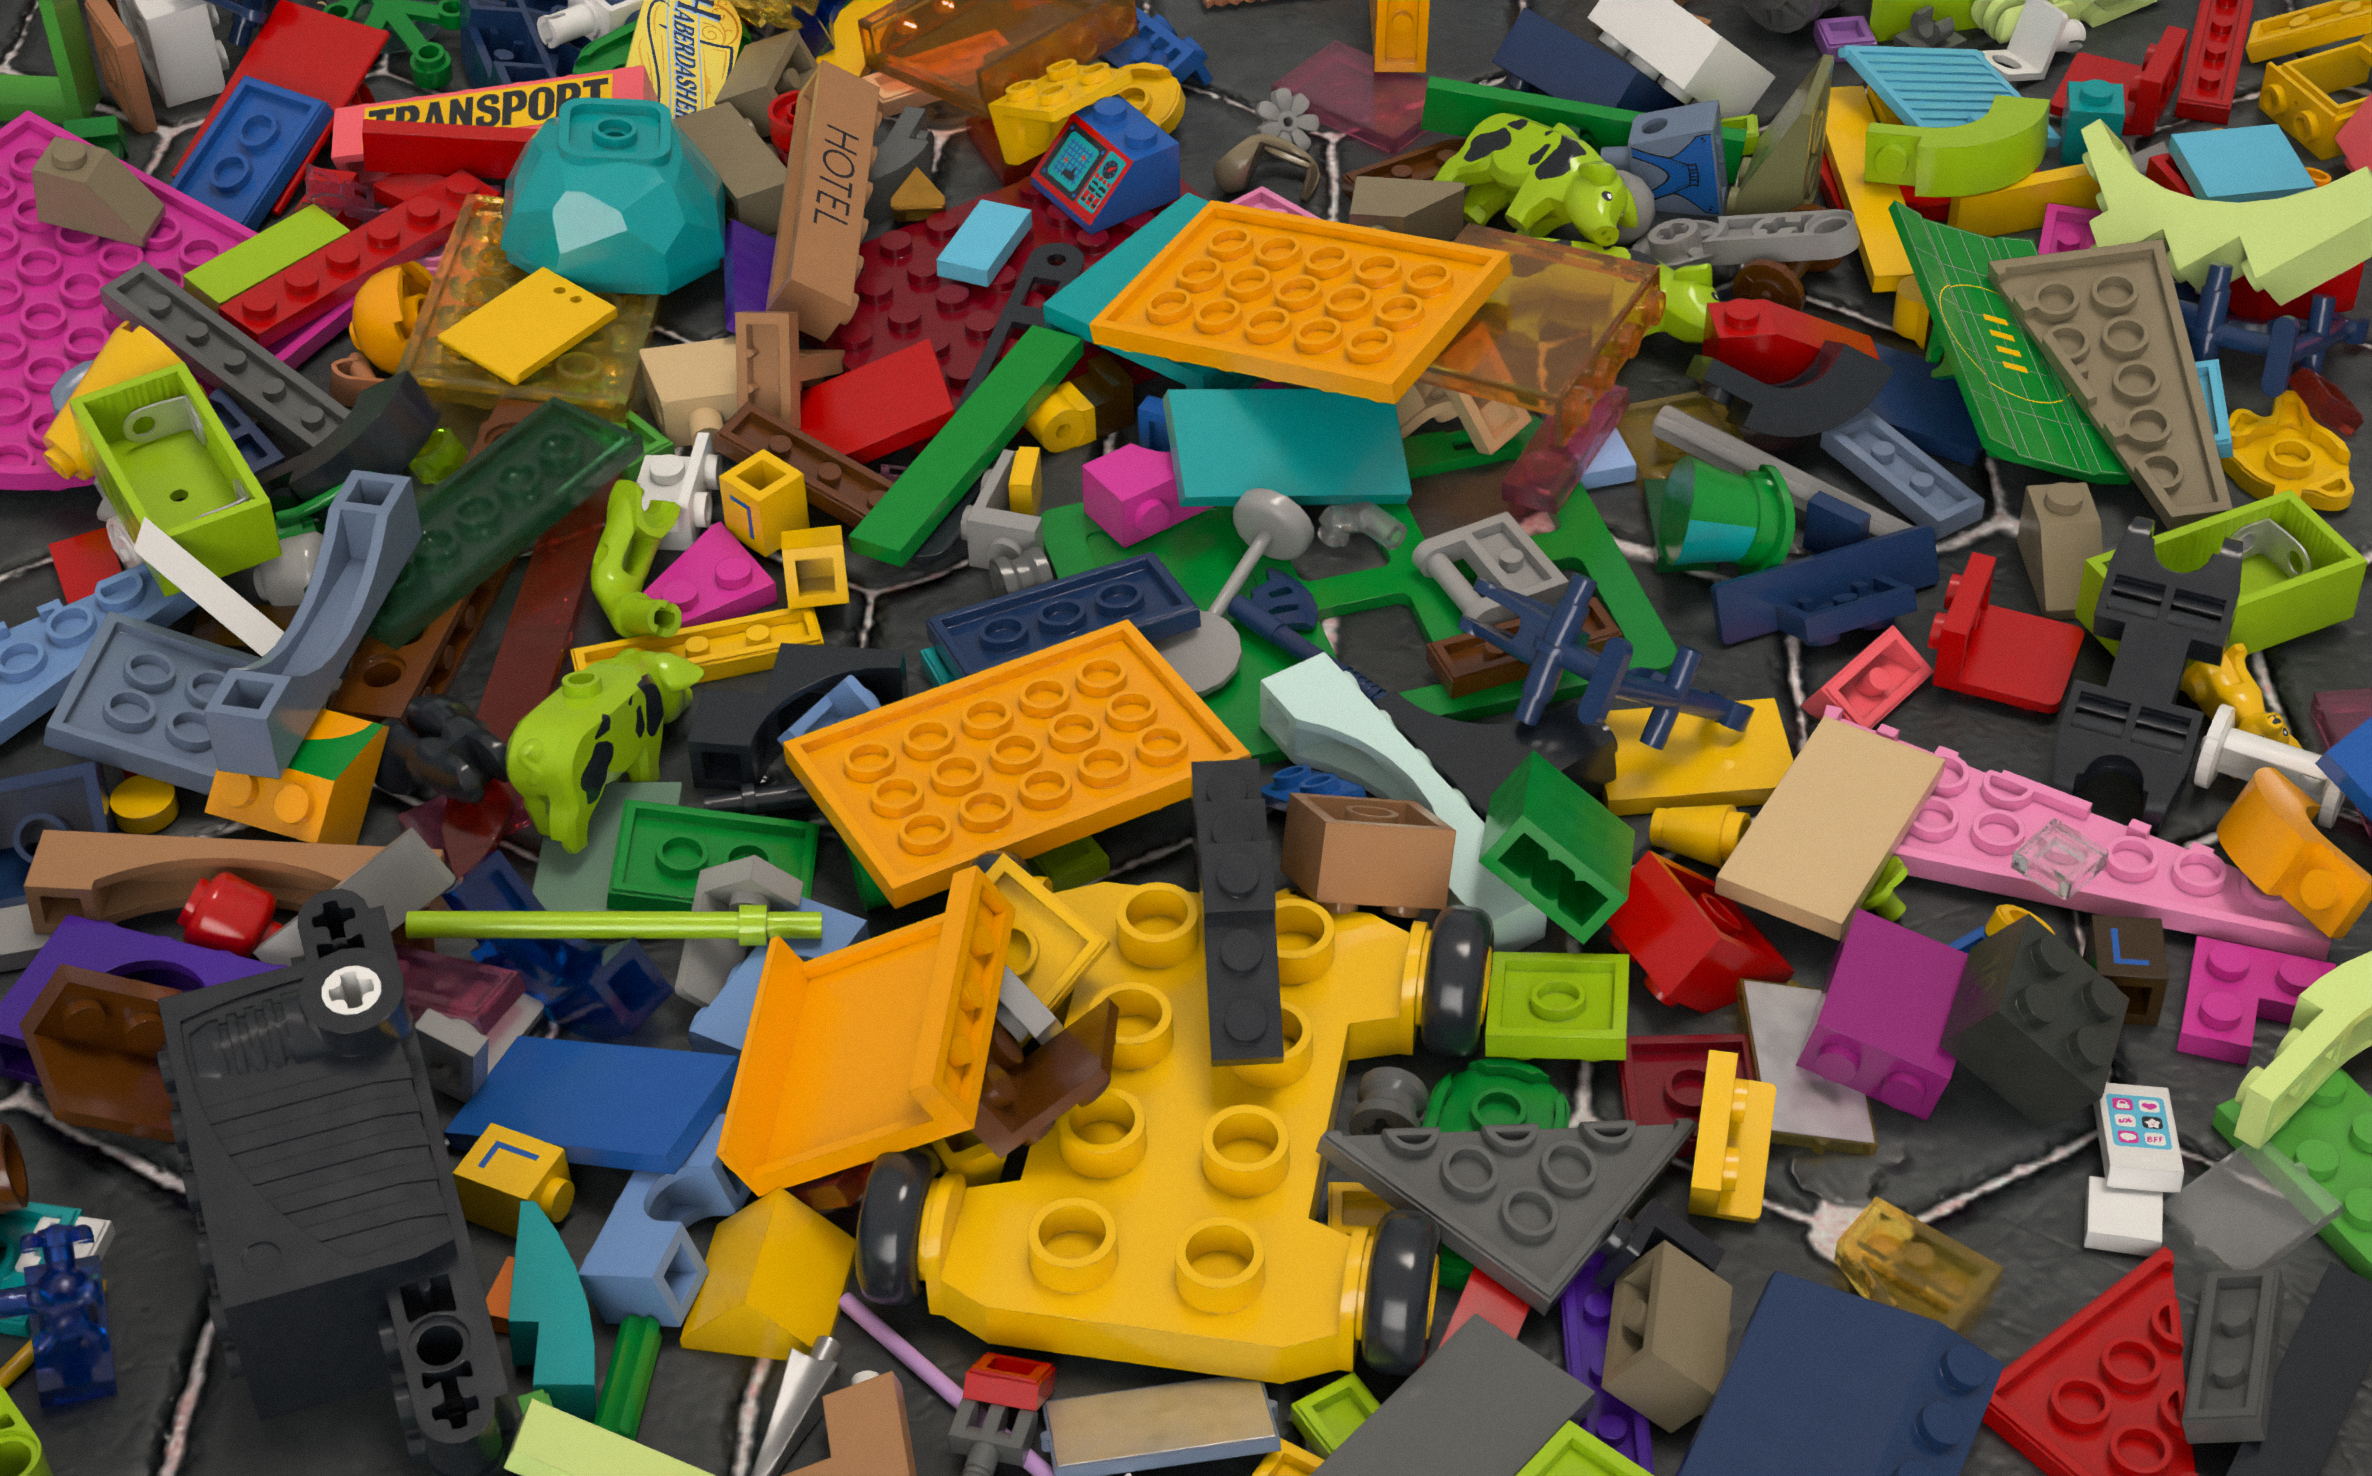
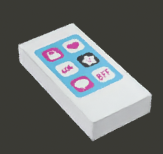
M2106 1083L2103 1097L2093 1103L2106 1186L2180 1193L2184 1168L2168 1088Z

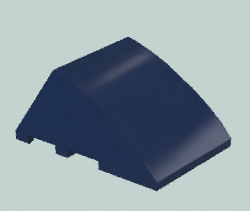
M459 0L462 63L473 89L571 75L581 50L592 42L586 36H582L552 49L548 48V44L545 45L542 42L537 29L539 17L567 9L568 7L556 5L551 8L550 12L526 7L524 0H507V2L498 0Z

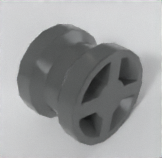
M1038 546L1024 550L1021 557L1010 560L1005 556H999L989 561V575L995 598L1054 581L1047 558Z
M1378 1067L1366 1072L1361 1078L1357 1090V1101L1359 1104L1352 1111L1349 1121L1351 1136L1381 1135L1382 1130L1388 1128L1420 1127L1419 1118L1425 1112L1428 1101V1090L1423 1081L1413 1073L1395 1067Z

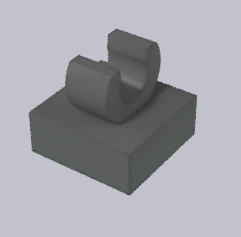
M1928 5L1914 12L1911 18V28L1894 36L1893 47L1966 49L1968 39L1954 32L1953 18L1948 16L1938 22L1933 20V7Z

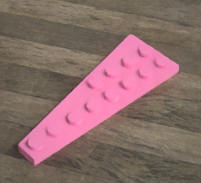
M1826 705L1824 716L1946 759L1942 778L1893 854V856H1898L1908 869L1907 875L2098 915L2162 919V928L2326 961L2332 938L2325 935L2281 896L2266 895L2240 869L2225 864L2220 857L2214 854L2215 849L2193 842L2188 850L2151 836L2152 825L2133 818L2128 826L2091 813L2093 804L2091 802L2006 770L1999 773L1990 769L1985 773L1968 766L1965 761L1959 758V752L1940 745L1934 753L1898 740L1900 731L1898 729L1881 724L1877 731L1843 719L1842 708Z

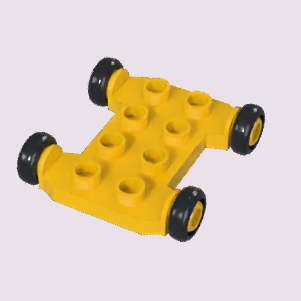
M985 851L973 859L968 866L969 868L978 865L986 873L997 859L1005 853L1032 876L1029 865L1022 857L1006 851ZM1033 877L1053 893L1052 881L1049 877ZM1100 882L1053 893L1111 943L1104 954L1052 1013L1057 1019L1065 1022V1029L1107 998H1110L1119 1007L1111 1081L1098 1099L1085 1107H1080L1078 1104L1073 1106L1056 1119L1051 1130L1040 1141L1030 1146L1021 1180L966 1187L963 1175L949 1172L944 1174L940 1158L932 1151L920 1146L901 1152H886L879 1155L874 1161L866 1181L857 1224L855 1265L856 1277L862 1294L868 1300L875 1303L904 1308L916 1304L927 1291L929 1314L945 1316L988 1344L1285 1384L1337 1370L1353 1372L1360 1340L1362 1357L1365 1363L1374 1371L1401 1377L1413 1375L1425 1363L1432 1337L1441 1266V1230L1436 1220L1429 1214L1403 1209L1392 1210L1386 1213L1380 1219L1374 1236H1371V1229L1367 1227L1354 1226L1352 1234L1349 1236L1316 1222L1328 1162L1326 1158L1316 1152L1320 1137L1326 1131L1334 1130L1348 1061L1394 1054L1413 1056L1418 1026H1421V1038L1426 1049L1433 1055L1465 1059L1472 1056L1478 1050L1486 1021L1490 976L1493 965L1494 926L1489 914L1483 909L1476 907L1451 905L1442 909L1437 915L1432 930H1429L1428 922L1414 921L1411 931L1408 933L1372 913L1351 911L1347 914L1327 912L1322 906L1312 901L1298 898L1275 901L1284 1050L1283 1063L1211 1067L1200 894L1188 892L1177 885L1163 882L1146 883L1139 886Z

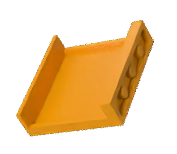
M978 865L953 873L945 913L803 962L779 935L770 938L716 1155L758 1197L770 1193L779 1186L783 1189L876 1160L879 1155L886 1152H901L974 1128L1016 911L1014 906Z

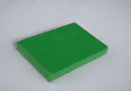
M624 799L608 889L607 909L622 911H691L700 870L752 855L762 858L804 882L801 897L811 899L820 824Z

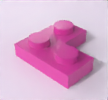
M2197 936L2192 954L2176 1051L2247 1066L2252 1048L2256 1017L2290 1024L2298 996L2320 977L2335 969L2336 964Z

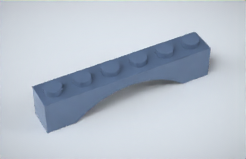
M352 470L329 507L315 569L304 598L289 627L276 645L260 660L243 668H230L203 711L218 771L281 779L422 536L411 477Z

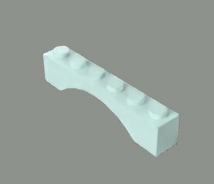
M1323 652L1260 681L1259 725L1294 764L1309 765L1313 769L1334 773L1337 777L1364 786L1366 791L1379 799L1416 801L1456 830L1446 907L1451 905L1471 906L1483 909L1489 914L1494 926V952H1516L1545 938L1547 915L1478 862L1485 823L1471 809L1466 796L1459 789H1452L1435 771L1428 756L1421 749H1415L1397 730L1391 716L1385 710H1379L1364 695L1358 682L1350 672L1342 671Z

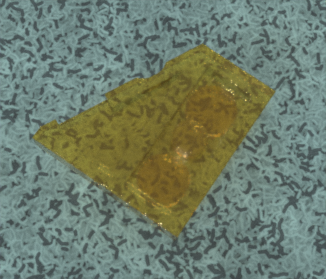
M1877 1196L1838 1239L1834 1257L1836 1263L1861 1297L1940 1321L1958 1334L1964 1331L2000 1287L2004 1269L2002 1266Z

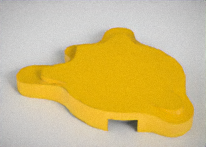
M2286 390L2282 395L2274 398L2271 415L2267 417L2259 416L2248 409H2237L2231 414L2229 426L2233 457L2220 458L2222 469L2241 489L2259 500L2291 489L2310 508L2324 511L2343 510L2351 504L2354 494V487L2349 479L2351 453L2344 441L2332 431L2319 425L2310 416L2308 402L2304 394L2298 391Z

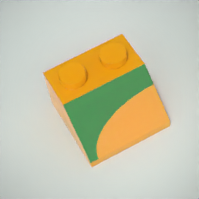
M321 708L281 779L218 771L217 768L204 812L308 843L357 845L389 726Z

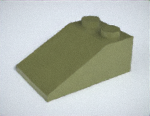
M1823 54L1761 135L1752 158L1743 157L1738 176V187L1732 186L1728 196L1726 216L1784 213L1800 204H1815L1819 193L1835 56Z

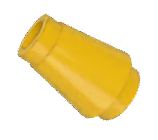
M1733 804L1670 807L1669 809L1657 807L1650 823V843L1652 846L1662 847L1665 850L1722 869L1752 822L1749 813L1737 812Z

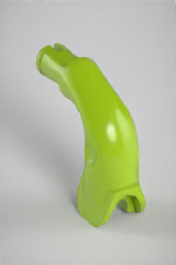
M620 479L616 481L612 488L607 505L606 526L594 555L591 569L592 593L607 615L615 632L621 637L627 639L647 635L669 638L675 635L681 627V610L674 603H668V600L651 599L648 595L642 593V588L660 542L675 525L681 506L675 502L651 500L648 509L644 511L642 508L644 489L640 487L639 483Z

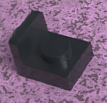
M1653 1198L1633 1219L1622 1213L1606 1231L1597 1247L1606 1256L1593 1280L1606 1289L1630 1264L1664 1240L1711 1272L1717 1269L1725 1250Z

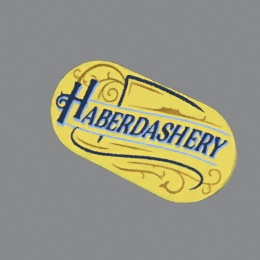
M644 0L638 14L625 67L645 66L658 102L670 109L672 119L716 106L714 101L736 62L742 36V25L739 15L729 0Z

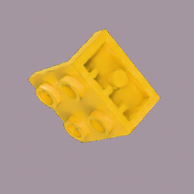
M1068 59L1048 66L1046 68L1047 74L1037 80H1024L1008 86L1005 89L1007 95L988 104L1005 164L1019 166L1047 151L1072 113L1132 83L1131 70L1110 68L1108 63H1097L1089 66L1078 65L1076 60Z

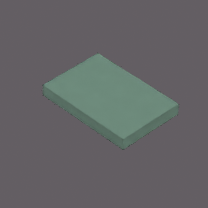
M610 782L605 784L602 796L590 817L587 830L588 845L577 854L567 853L562 847L561 841L551 840L550 836L544 835L528 911H622L607 909V897L624 799L684 806L683 783Z

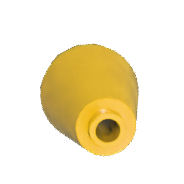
M124 321L113 331L68 400L183 361L147 329L139 325L131 332L130 321ZM199 384V387L201 388L207 400L209 401L206 391L204 390L202 385ZM67 400L42 437L48 449L42 455L50 467L64 479L69 480L75 475L79 479L86 481L95 475L82 454L69 401Z

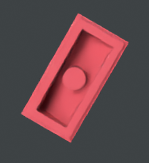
M1892 625L1800 706L1808 714L1819 720H1822L1826 705L1840 707L1843 709V719L1872 729L1933 674L1934 670L1897 628Z

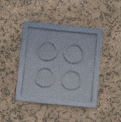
M108 611L46 725L43 745L209 795L217 764L203 711L230 668L246 667L260 660L261 657Z

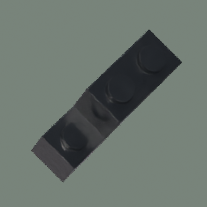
M781 643L766 693L703 689L687 740L694 788L741 791V784L752 782L754 783V789L758 788L768 768L784 752V747L778 742L777 738L848 675L854 676L864 688L871 691L878 699L881 707L908 698L905 652L901 650Z

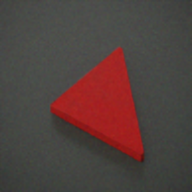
M2163 1246L2002 1370L1982 1421L2048 1476H2198V1473H2195L2192 1444L2187 1443L2182 1426L2188 1384L2185 1385L2182 1358L2184 1343L2179 1299H2176L2173 1252L2166 1246Z

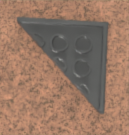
M1676 1118L1674 1124L1636 1126L1635 1120L1580 1122L1578 1128L1539 1129L1538 1123L1482 1125L1480 1131L1440 1132L1439 1127L1383 1129L1381 1135L1342 1136V1131L1330 1130L1320 1137L1316 1152L1396 1210L1403 1209L1429 1214L1436 1220L1441 1230L1442 1243L1545 1316L1599 1251L1597 1249L1598 1244L1612 1223L1622 1213L1626 1216L1629 1215L1690 1141L1698 1123L1690 1118Z

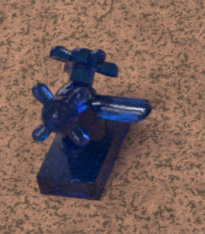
M54 1224L46 1229L39 1230L37 1233L23 1235L19 1243L22 1254L43 1251L44 1264L23 1267L24 1286L0 1289V1320L29 1315L41 1408L118 1394L99 1255L75 1259L74 1246L95 1242L93 1231L86 1224L76 1227L73 1225Z

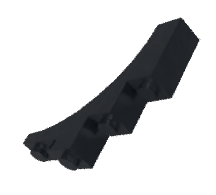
M1259 759L1191 762L1190 812L1194 873L1198 875L1211 1067L1283 1063L1284 1050L1275 923L1276 902L1272 840L1268 841L1266 804L1265 798L1261 797Z

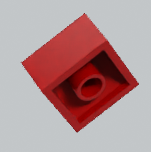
M1648 850L1631 869L1628 899L1606 922L1613 930L1608 935L1610 942L1621 954H1629V960L1642 966L1648 974L1643 979V982L1658 1000L1672 1008L1677 1003H1680L1706 1014L1745 999L1744 980L1780 985L1787 982L1795 973L1793 968L1741 906L1732 899L1714 893L1716 882Z

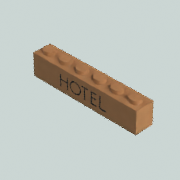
M822 60L797 98L765 311L798 312L799 330L826 342L839 323L842 325L849 323L859 301V295L854 293V285L864 263V257L858 254L859 246L864 239L869 224L868 219L864 218L863 215L864 208L873 191V183L868 181V176L878 153V148L873 146V138L880 126L882 112L877 110L880 87Z

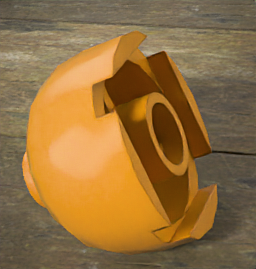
M411 261L386 268L372 275L356 294L353 304L352 321L349 325L351 340L356 349L364 353L371 363L390 375H396L405 370H408L412 376L423 375L443 369L444 367L440 365L441 363L446 365L454 359L455 351L442 345L437 340L440 333L454 325L450 309L442 312L439 311L433 295L441 293L442 290L426 267Z

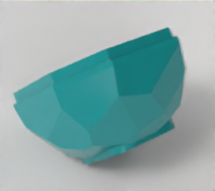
M574 98L563 103L559 109V116L548 118L528 140L506 179L501 249L506 252L507 261L530 275L545 267L588 292L667 295L719 268L720 259L725 257L724 186L717 170L672 119L670 109L664 104L657 101L638 99Z

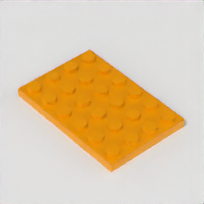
M1211 200L1089 323L1094 344L1118 348L1126 352H1138L1168 358L1176 362H1187L1217 368L1225 372H1237L1266 378L1274 382H1286L1316 388L1323 392H1335L1370 399L1377 403L1395 405L1511 273L1509 253Z
M1129 619L783 742L786 764L895 909L950 889L953 873L968 868L973 859L985 851L1012 852L1026 860L1190 798L1191 762L1251 759V753Z

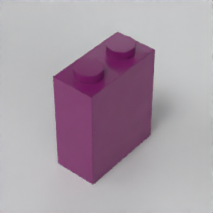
M1857 908L1834 954L1796 1066L1816 1073L1828 1081L1840 1083L1864 1093L1871 1098L1888 1104L1894 1109L1907 1112L1927 1121L1951 1079L1957 1060L1939 1044L1969 954Z

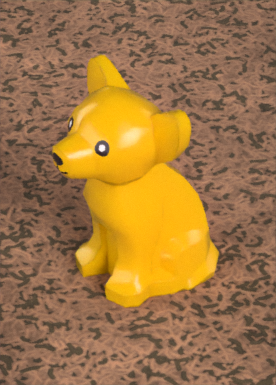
M2243 643L2234 644L2225 651L2221 667L2196 661L2185 670L2180 690L2186 692L2190 699L2196 702L2211 720H2213L2219 706L2226 704L2236 708L2234 728L2302 749L2298 741L2289 733V729L2281 715L2276 712L2267 713L2265 711L2262 691L2246 668L2245 658L2248 655V651Z

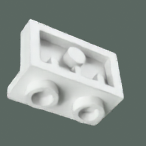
M698 432L690 457L672 454L645 455L636 482L645 491L642 496L643 510L646 511L651 500H665L675 502L681 506L675 525L662 538L658 550L686 551L698 539L701 527L708 528L710 526L712 517L711 493L712 490H720L719 476L723 474L722 456L713 454L710 433Z

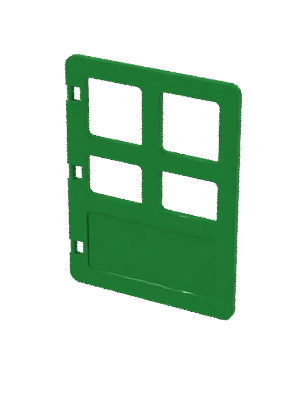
M1530 415L1532 421L1493 455L1479 453L1475 447L1455 451L1453 446L1472 442L1466 429L1448 433L1442 430L1402 438L1409 479L1503 460L1519 462L1557 528L1556 531L1533 535L1530 538L1559 570L1576 569L1583 576L1598 582L1593 593L1622 632L1623 639L1629 640L1633 646V656L1629 667H1647L1663 674H1668L1678 650L1551 429L1544 420ZM1083 502L1051 508L1039 516L1042 517L1044 554L1055 580L1154 552L1201 611L1209 610L1248 550L1249 545L1239 536L1233 524L1234 506L1212 507L1126 548H1123L1084 512ZM1357 504L1387 565L1314 581H1305L1298 577L1291 560L1271 559L1262 555L1237 595H1244L1250 599L1251 589L1267 582L1266 568L1268 567L1287 573L1302 583L1312 594L1318 606V622L1315 628L1311 630L1297 629L1293 631L1335 659L1337 657L1322 628L1321 620L1395 604H1403L1410 608L1427 643L1466 633L1457 628L1459 620L1463 615L1461 610L1433 577H1425L1413 564V551L1425 538L1407 504ZM1462 558L1452 562L1472 587H1474L1478 575ZM1227 608L1222 618L1228 620L1239 634L1242 659L1236 674L1222 688L1200 698L1251 753V759H1259V765L1287 760L1289 757L1259 725L1260 681L1296 665L1300 661L1229 616ZM1564 669L1550 703L1583 696L1589 682ZM1526 678L1454 699L1450 698L1442 684L1398 693L1417 707L1432 714L1464 722L1515 711L1523 692L1521 688Z

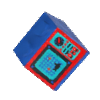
M1119 94L1104 97L1094 104L1071 114L1030 175L1031 185L1092 235L1180 198L1179 143Z

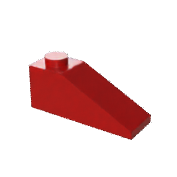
M1740 298L1729 302L1707 303L1702 356L1721 361L1765 384L1785 382L1802 373L1816 358L1825 340L1847 344L1880 361L1871 336L1769 300Z

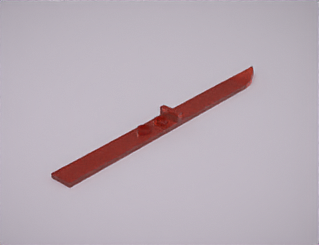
M595 409L590 415L580 416L604 436L605 424L611 420H620L612 413ZM633 411L640 417L639 411ZM629 426V434L625 439L620 441L610 440L625 453H627L633 429ZM574 432L476 715V718L487 722L490 730L498 735L506 744L513 727L552 694L563 658H572L570 650L574 649L573 626L591 574L594 555L606 526L609 497L616 481L622 478L621 466L576 432ZM496 779L491 780L483 786L486 798L481 804L471 805L450 798L447 799L443 811L442 834L452 871L463 888H467L500 844L510 824L520 794L511 782L503 783Z

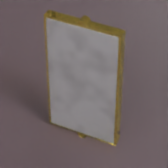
M1740 978L1736 985V992L1751 1077L1753 1081L1772 1083L1776 1087L1770 1143L1808 1147L1816 1154H1823L1825 1150L1874 1156L1878 1148L1869 1097L1864 1093L1840 1083L1828 1081L1816 1073L1796 1066L1822 989L1800 986L1795 980H1789L1787 984Z

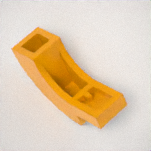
M2260 768L2256 770L2219 822L2216 831L2218 839L2232 861L2266 895L2281 896L2329 938L2343 939L2372 900V876L2331 843L2311 823L2322 806L2276 768Z

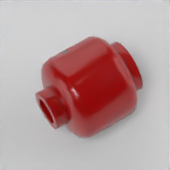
M221 872L211 881L201 877L176 924L185 928L183 933L184 943L212 950H226L237 956L251 959L252 955L257 957L253 953L256 948L284 926L272 920L277 909L275 896L230 872Z

